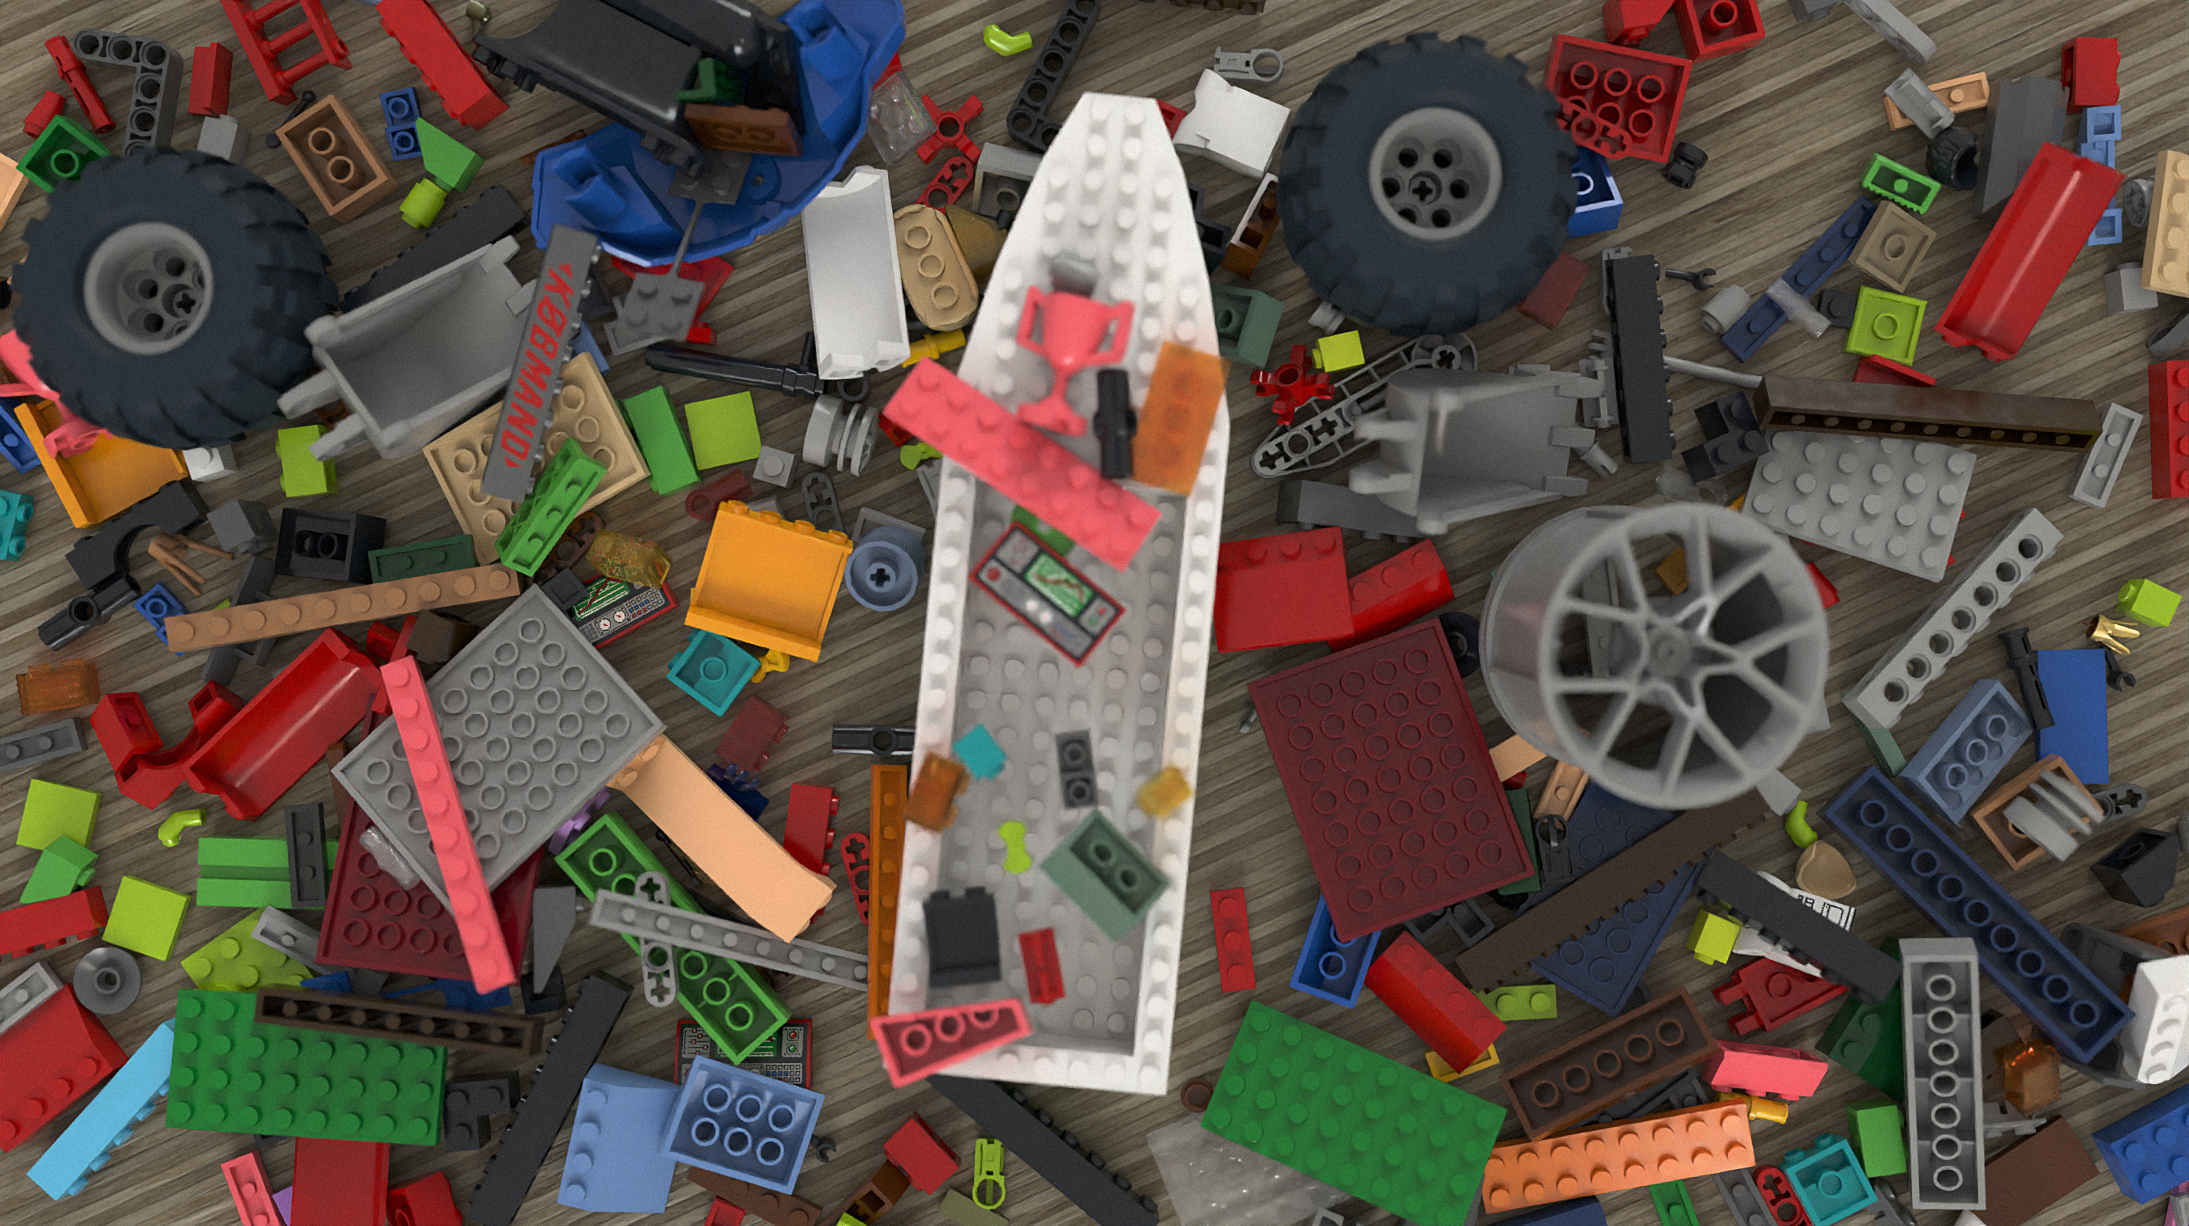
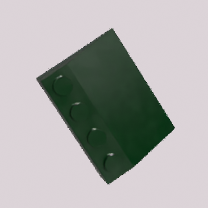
M1887 936L1879 951L1899 962V942L1897 939ZM1899 976L1884 1002L1877 1006L1872 1003L1870 1006L1864 1005L1854 999L1850 993L1815 1046V1049L1902 1104L1905 1099Z

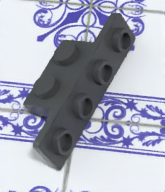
M252 554L229 607L278 600V598L268 594L276 575L274 574L276 560ZM277 637L213 647L200 675V679L206 682L212 679L218 684L228 686L241 658L254 665L265 667Z

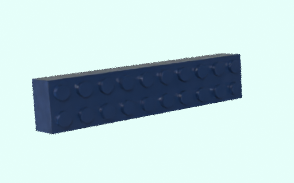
M1873 765L1863 766L1816 813L1945 938H1973L1978 954V969L2073 1060L2087 1064L2136 1016L2125 1003Z

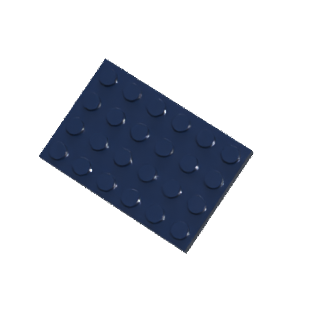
M1592 779L1568 821L1571 846L1565 847L1566 849L1569 848L1573 871V873H1570V876H1576L1575 879H1577L1675 816L1657 806L1639 803L1618 795ZM1564 830L1558 838V843L1562 840ZM1717 844L1705 851L1708 856L1691 867L1688 863H1685L1675 869L1678 875L1663 885L1656 881L1648 886L1646 889L1649 893L1640 900L1631 903L1628 899L1617 907L1620 911L1616 915L1603 922L1600 918H1597L1589 923L1590 930L1575 940L1568 936L1560 941L1561 949L1552 955L1544 958L1540 954L1530 960L1532 964L1530 968L1614 1018H1618ZM1541 867L1540 874L1543 892L1528 893L1527 901L1518 907L1513 918L1570 882L1553 885L1546 884L1543 880Z

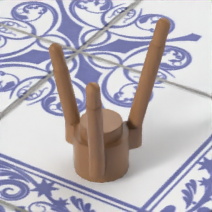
M166 532L160 533L151 542L148 553L158 559L159 565L170 571L197 597L201 596V591L177 567L201 584H204L206 579L183 562L187 555V550L184 546L228 560L234 559V555L188 539L181 534H176L172 537Z

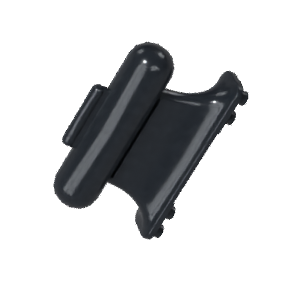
M562 0L544 22L524 35L499 39L476 33L472 42L477 47L471 57L486 66V70L502 80L508 77L514 81V85L529 94H532L536 85L539 84L552 92L557 91L643 136L639 145L651 152V156L667 166H670L672 163L679 167V171L684 175L698 181L703 170L708 173L712 171L714 163L698 147L691 127L684 116L687 103L676 100L675 92L694 90L700 73L699 60H706L707 57L725 64L733 70L748 71L753 67L760 66L768 51L766 30L761 27L759 28L755 17L761 14L770 16L760 6L748 0Z

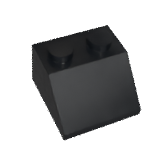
M2142 827L2089 868L2113 900L2143 908L2153 907L2162 902L2165 898L2164 894L2174 886L2180 839L2176 833Z

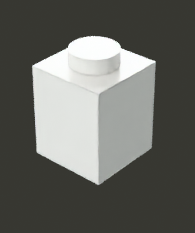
M230 444L216 448L199 446L187 451L182 450L192 480L210 482L239 472Z

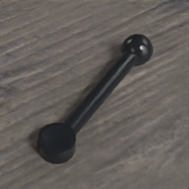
M307 90L303 92L302 101L280 127L299 116L308 104L315 102L316 95L313 91ZM276 133L267 135L265 139L266 144L272 148H278L281 144V140Z
M658 829L655 833L656 839L663 841L691 876V884L696 887L702 885L705 880L703 874L696 873L668 836L661 829Z

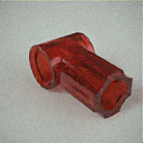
M737 468L708 486L692 491L685 500V508L687 513L701 523H708L716 518L721 501L728 503L729 500L740 502L754 494L741 470ZM701 498H708L711 502L709 511L702 515L696 514L694 509L695 503Z

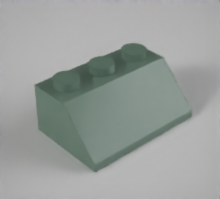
M1097 808L1093 809L1038 866L1113 943L1140 922L1171 884Z

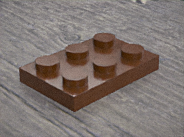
M701 102L700 104L687 103L684 116L702 148L802 157L804 145L789 113L775 108L767 109V111L752 110L743 105H735L733 108L720 107L710 102Z

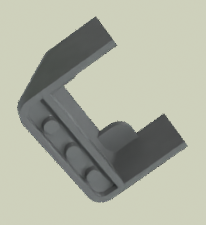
M2080 923L2068 924L2063 929L2059 942L2118 998L2120 997L2127 972L2136 975L2138 963L2179 957L2144 941ZM2035 1023L2033 1024L2031 1041L2037 1051L2101 1084L2145 1090V1083L2120 1071L2124 1060V1050L2121 1043L2115 1038H2112L2087 1064H2084L2069 1057Z

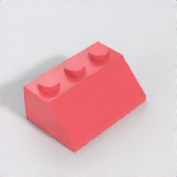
M1714 1039L1721 1053L1703 1061L1701 1078L1711 1085V1089L1716 1091L1732 1092V1087L1745 1089V1093L1754 1096H1766V1092L1778 1093L1780 1098L1797 1101L1800 1096H1813L1827 1071L1828 1063L1803 1049Z

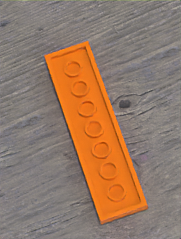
M1741 1097L1643 1115L1641 1118L1621 1119L1610 1123L1562 1130L1536 1143L1532 1142L1529 1137L1495 1142L1484 1170L1485 1178L1481 1194L1486 1214L1756 1166L1746 1104Z

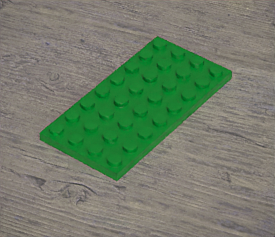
M191 988L178 989L165 1128L428 1146L440 1144L448 1047L256 1023L253 1020L257 993Z
M1252 1000L1199 1127L1420 1226H1463L1508 1110Z

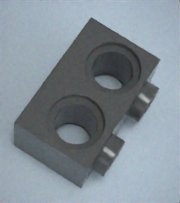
M236 499L206 514L226 552H238L240 555L247 553L261 555L273 548L271 544L279 540V533L264 503Z

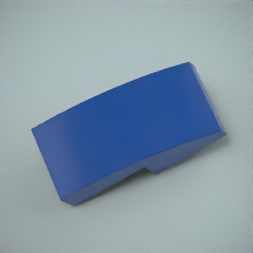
M416 87L379 94L388 125L385 128L393 161L422 156L415 122L418 117L422 119L423 117Z
M159 581L132 604L157 629L155 634L168 647L164 618L191 614L162 581ZM175 652V653L180 657V656L183 655L185 652H183V653Z

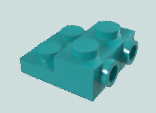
M0 488L1 560L19 561L20 555L24 552L27 524L34 514V506L32 504L34 496Z
M695 628L687 639L690 645L685 652L679 651L669 662L667 667L671 671L666 678L716 715L723 717L763 662L738 645V642L734 639Z
M1831 1132L1823 1133L1813 1139L1814 1146L1805 1151L1802 1148L1792 1149L1783 1155L1785 1161L1778 1164L1796 1197H1798L1812 1226H1829L1878 1201L1846 1138L1839 1134L1833 1136Z

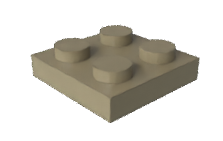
M1882 200L1847 261L1892 291L1903 293L1937 233L1891 201Z

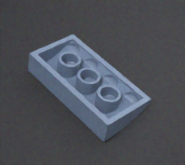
M1979 678L1902 770L1899 777L1931 809L1950 824L1956 825L2033 732L2030 718L1999 680Z

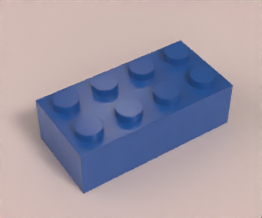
M2189 1082L2091 1134L2122 1194L2142 1205L2189 1180Z

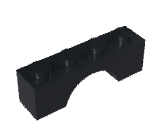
M177 480L170 481L162 485L158 489L159 494L150 500L143 499L130 507L131 512L124 517H116L102 525L103 530L95 536H87L78 540L73 545L75 549L67 553L65 557L85 588L94 590L121 571L129 573V551L136 537L146 529L160 526L172 534L187 535L207 522L206 514L211 511L194 485Z

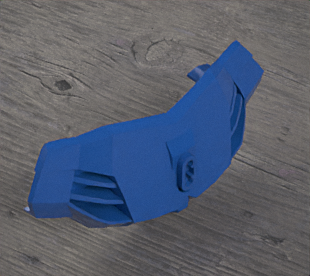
M801 0L776 19L792 28L806 134L800 137L804 145L802 157L754 153L736 204L728 205L709 202L703 206L683 261L690 263L721 255L753 243L758 236L774 233L789 223V216L795 217L843 168L847 162V157L868 131L874 84L888 66L906 36V19L901 0ZM741 71L743 92L745 94L748 71ZM613 122L581 140L557 145L538 153L531 188L534 190L531 232L538 241L535 246L545 251L554 221L594 233L597 236L596 243L601 244L600 251H607L617 257L644 267L665 265L675 261L696 202L690 198L670 196L668 192L678 167L672 163L670 166H667L651 156V152L639 145L643 136ZM692 130L696 143H700ZM758 176H760L764 180L761 185L760 182L756 179Z

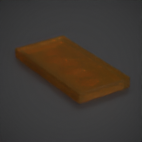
M1165 340L1163 341L1138 423V432L1133 439L1134 476L1130 477L1129 480L1188 498L1191 497L1230 370L1231 360Z

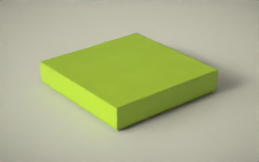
M1866 286L1858 287L1852 328L1847 330L1842 352L1860 357L1876 354L1905 367H1912L1927 301Z
M751 391L684 405L698 471L759 458L763 444Z
M32 778L16 844L44 850V848L64 835L89 849L102 793L45 779Z
M131 875L123 876L102 940L162 961H168L171 959L192 896Z

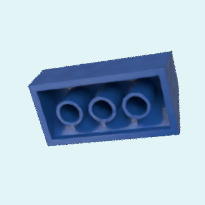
M1321 892L1289 986L1354 1009L1381 930L1340 944Z

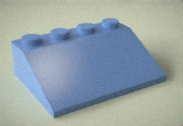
M695 1054L667 1119L657 1151L660 1156L791 1195L825 1094Z
M595 1063L583 1081L557 1203L595 1212L664 1213L677 1161L660 1156L657 1148L669 1114L682 1086L673 1082Z

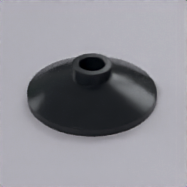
M1452 611L1443 613L1438 618L1461 678L1471 676L1481 667L1479 656L1480 623L1474 617L1464 612ZM1459 638L1464 642L1463 650L1458 647Z

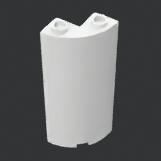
M869 165L858 166L852 170L844 182L830 181L821 193L801 211L819 379L863 377V370L877 368L879 372L901 364L910 357L887 170L874 169Z

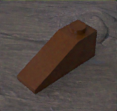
M1268 172L1228 245L1225 259L1219 265L1247 280H1250L1281 220L1277 215L1276 205L1278 177Z
M887 1159L870 1173L817 1226H836L844 1212L871 1226L895 1206L911 1183Z

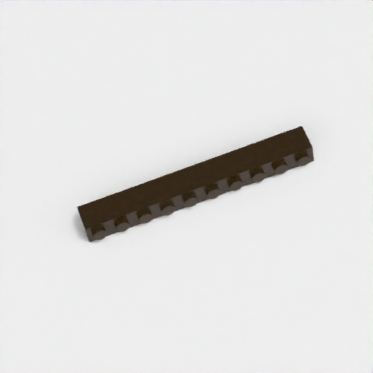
M1763 375L1752 396L1758 427L1762 429L2088 453L2103 433L2093 400Z
M1755 785L1729 799L1709 805L1690 807L1481 938L1471 948L1467 947L1454 955V959L1476 993L1483 990L1487 995L1502 986L1501 978L1512 972L1514 976H1518L1532 967L1530 960L1540 954L1546 958L1561 949L1559 942L1568 936L1575 940L1590 930L1588 924L1600 918L1603 922L1616 915L1620 911L1617 906L1629 899L1631 903H1634L1649 893L1646 888L1658 881L1660 885H1663L1678 875L1675 869L1683 864L1688 863L1691 867L1708 856L1705 851L1715 844L1722 848L1737 838L1734 832L1742 827L1747 826L1750 830L1763 823L1767 819L1764 814L1770 811L1771 808Z

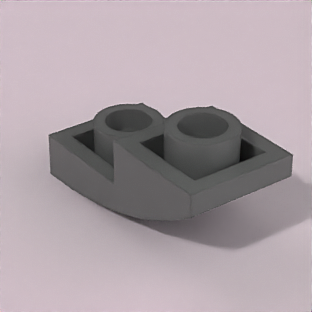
M1090 730L1054 734L1064 810L1098 806L1099 798Z

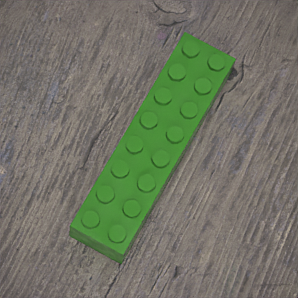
M616 810L603 815L554 859L592 903H594L597 889L636 898L635 883L637 879L646 872L660 871L668 878L673 908L708 916ZM650 878V882L644 885V889L651 891V902L663 905L662 900L655 902L654 896L655 892L661 888L660 884H655L653 878ZM619 932L641 957L639 936ZM656 946L650 951V958L654 964L664 965L668 960V954L664 948ZM676 946L680 987L677 999L736 1066L794 1014L752 964ZM668 969L659 973L654 972L660 976L662 982V976L670 974Z

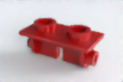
M1053 927L1018 933L1031 1004L1041 1003V1005L1055 1003L1056 999L1066 998Z

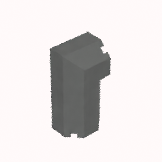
M2027 76L2021 77L2020 84H2011V78H2002L1990 85L1971 219L1997 222L2043 143L2049 142L2061 146L2069 88L2067 86L2062 87V83L2059 80Z

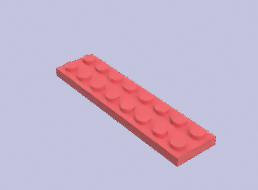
M925 355L884 409L885 416L1121 573H1123L1162 514L1113 480L1101 478V472L1032 426L1015 421L1016 416Z

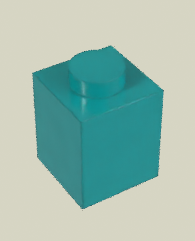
M983 723L952 745L953 749L977 780L983 776L991 780L1006 768L1002 762L1007 759V754Z

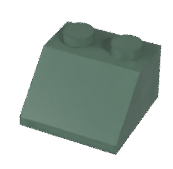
M1211 284L1210 295L1220 358L1239 364L1264 368L1284 303L1258 290Z

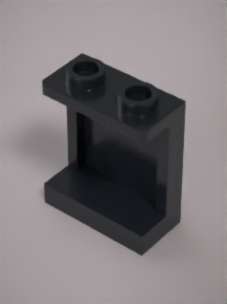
M986 886L965 888V894L951 895L950 890L929 892V898H924L921 905L925 917L930 973L928 975L930 989L1002 982L1003 966L995 891L986 892Z

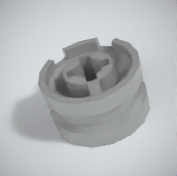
M2155 175L2145 180L2136 179L2129 181L2124 188L2123 206L2129 222L2135 227L2149 224Z

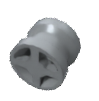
M1328 299L1326 302L1323 301L1308 323L1313 327H1320L1323 329L1324 335L1329 337L1343 321L1347 312L1337 307Z

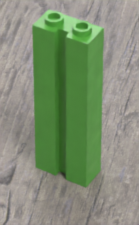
M218 834L199 837L198 865H201V877L197 878L196 906L267 908L270 905L274 908L292 909L286 837ZM326 838L329 886L340 839ZM326 906L297 909L325 910Z

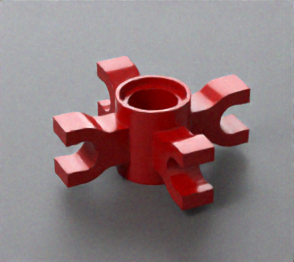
M927 94L919 99L916 105L919 111L934 124L935 132L915 150L921 161L927 166L944 147L947 149L957 148L975 166L979 161L982 151L966 136L965 127L984 111L983 103L973 94L955 113L952 111L942 112ZM946 124H956L959 127L958 133L953 137L943 136L941 130Z
M1293 345L1290 362L1280 365L1274 374L1262 370H1253L1249 381L1251 385H1257L1255 390L1256 396L1266 397L1271 394H1279L1272 406L1273 413H1279L1278 425H1291L1295 407L1305 404L1311 396L1326 400H1332L1335 386L1328 385L1331 378L1329 373L1306 375L1313 362L1311 357H1305L1308 350L1306 345Z

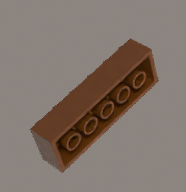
M1683 985L1499 1076V1079L1529 1139L1536 1143L1721 1052Z

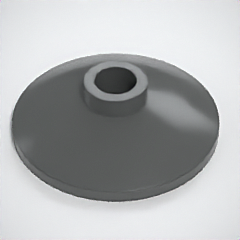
M101 947L90 951L79 961L73 977L74 990L79 1001L89 1010L104 1015L119 1013L130 1007L138 998L142 988V972L134 957L125 950L117 947ZM111 973H114L117 978L116 984L110 981Z

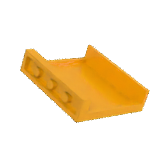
M46 399L36 405L23 403L14 408L21 425L76 529L93 530L129 511L130 507L143 499L150 500L159 494L158 489L162 485L173 480L184 482L191 478L182 450L159 448L117 436L108 440L105 433L97 436L98 440L91 444L93 448L83 454L64 459L60 451H58L57 456L52 459L43 444V440L50 433L57 430L58 426L63 422V417L55 402Z
M729 500L728 503L721 501L684 624L817 662L846 562L853 550V540H849L848 535L840 531L829 530L826 533L816 530L813 524L806 521L796 520L795 523L782 520V516L773 511L762 510L759 513L749 510L748 505L739 501Z

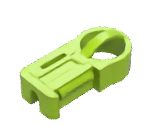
M979 1137L975 1144V1171L972 1195L975 1203L987 1210L1000 1206L1006 1195L1005 1173H1000L1004 1172V1146H1001L1002 1143L995 1137ZM984 1179H987L986 1203L982 1202L977 1196L978 1186ZM994 1180L1001 1187V1196L995 1203H993Z

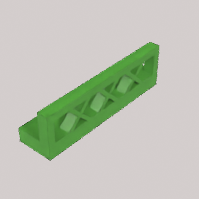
M570 437L567 438L535 484L532 494L525 498L495 541L494 545L503 565L532 577L607 472L603 463L584 455L576 440Z

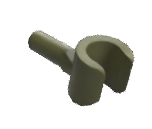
M471 0L466 9V16L475 20L469 47L470 50H475L477 46L472 42V39L476 33L481 34L483 25L487 24L491 18V10L486 5Z

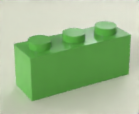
M658 386L623 400L626 410L622 411L628 428L630 430L634 429L639 441L635 443L643 459L647 460L651 470V475L647 476L653 491H659L660 495L668 497L704 483L702 475L697 469L696 460L668 389Z

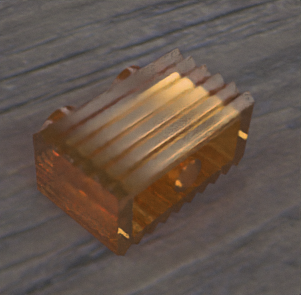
M83 658L61 661L62 668L51 669L50 664L28 666V673L17 674L15 677L18 687L17 692L19 693L20 712L22 715L37 714L99 704L101 694L96 664H84Z
M928 750L901 819L939 834L943 833L945 827L952 829L959 808L953 806L958 793L965 795L972 775L966 773L967 765Z
M2033 1037L2032 1041L2027 1040V1044H2021V1047H2016L2015 1051L2010 1050L2009 1054L2004 1053L2005 1097L2024 1117H2028L2061 1099L2059 1096V1086L2061 1085L2059 1065L2061 1059L2052 1046H2046L2039 1038Z

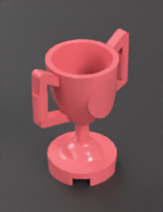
M1030 286L1023 307L1016 342L1047 358L1055 371V379L1048 398L1041 399L1037 404L1019 403L1015 421L1028 426H1033V422H1036V426L1048 429V432L1072 437H1085L1088 419L1073 414L1071 406L1065 401L1069 379L1072 375L1088 366L1122 362L1132 327L1135 304L1130 301H1124L1111 308L1100 302L1070 294L1049 292L1045 295L1037 287ZM1038 304L1043 308V346L1030 340ZM1119 319L1111 352L1098 353L1108 334L1111 322Z
M15 329L0 338V359L3 360L7 368L20 381L19 384L3 385L0 382V397L36 394L42 398L53 400L63 417V422L58 426V429L50 433L43 440L50 458L54 459L58 451H60L64 459L83 454L93 448L91 444L98 440L97 436L105 433L108 440L115 437L105 428L91 425L76 415L58 400L62 393L51 391L39 380L27 360L32 358L28 352L30 346L17 339Z

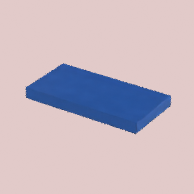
M2105 649L2033 651L2039 658L2037 659L2038 663H2035L2055 722V726L2035 730L2036 763L2050 753L2062 757L2082 784H2109Z

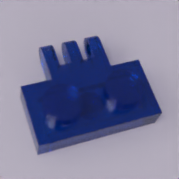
M732 762L727 770L714 763L706 772V775L757 823L770 802L757 790L761 781L755 777L749 783L747 779L750 773L746 770H743L740 776L737 775L736 771L739 766Z

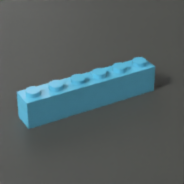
M176 1017L163 1022L27 1172V1175L55 1201L69 1194L72 1197L77 1195L88 1184L89 1181L86 1177L92 1170L96 1172L102 1168L111 1158L108 1152L115 1145L118 1147L122 1145L133 1134L134 1131L131 1127L137 1120L143 1121L155 1110L157 1106L154 1104V1101L160 1095L165 1096L168 1094Z

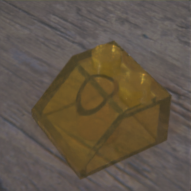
M953 204L944 206L974 279L977 280L992 274L1009 236L1006 229L999 231L995 221Z

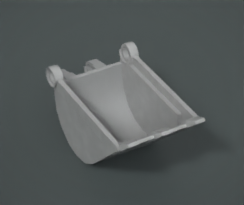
M512 235L505 237L494 245L488 244L336 320L333 316H325L312 323L306 329L305 334L314 345L312 353L314 361L322 372L285 393L278 399L277 404L286 417L291 419L341 399L352 414L336 424L333 431L318 439L311 446L308 445V448L318 462L325 461L368 441H371L382 458L395 459L411 454L471 419L507 389L537 282L536 278L522 287L506 263L521 248ZM571 330L568 343L579 332V330Z
M1436 368L1411 369L1394 373L1387 380L1384 409L1356 418L1354 437L1360 440V437L1381 438L1378 460L1350 470L1349 489L1358 493H1375L1379 500L1386 505L1417 517L1416 529L1429 534H1444L1448 531V524L1560 500L1563 499V496L1586 495L1588 479L1567 475L1570 447H1592L1595 437V430L1574 426L1577 399L1601 397L1603 382L1581 377L1580 373L1514 368V374Z

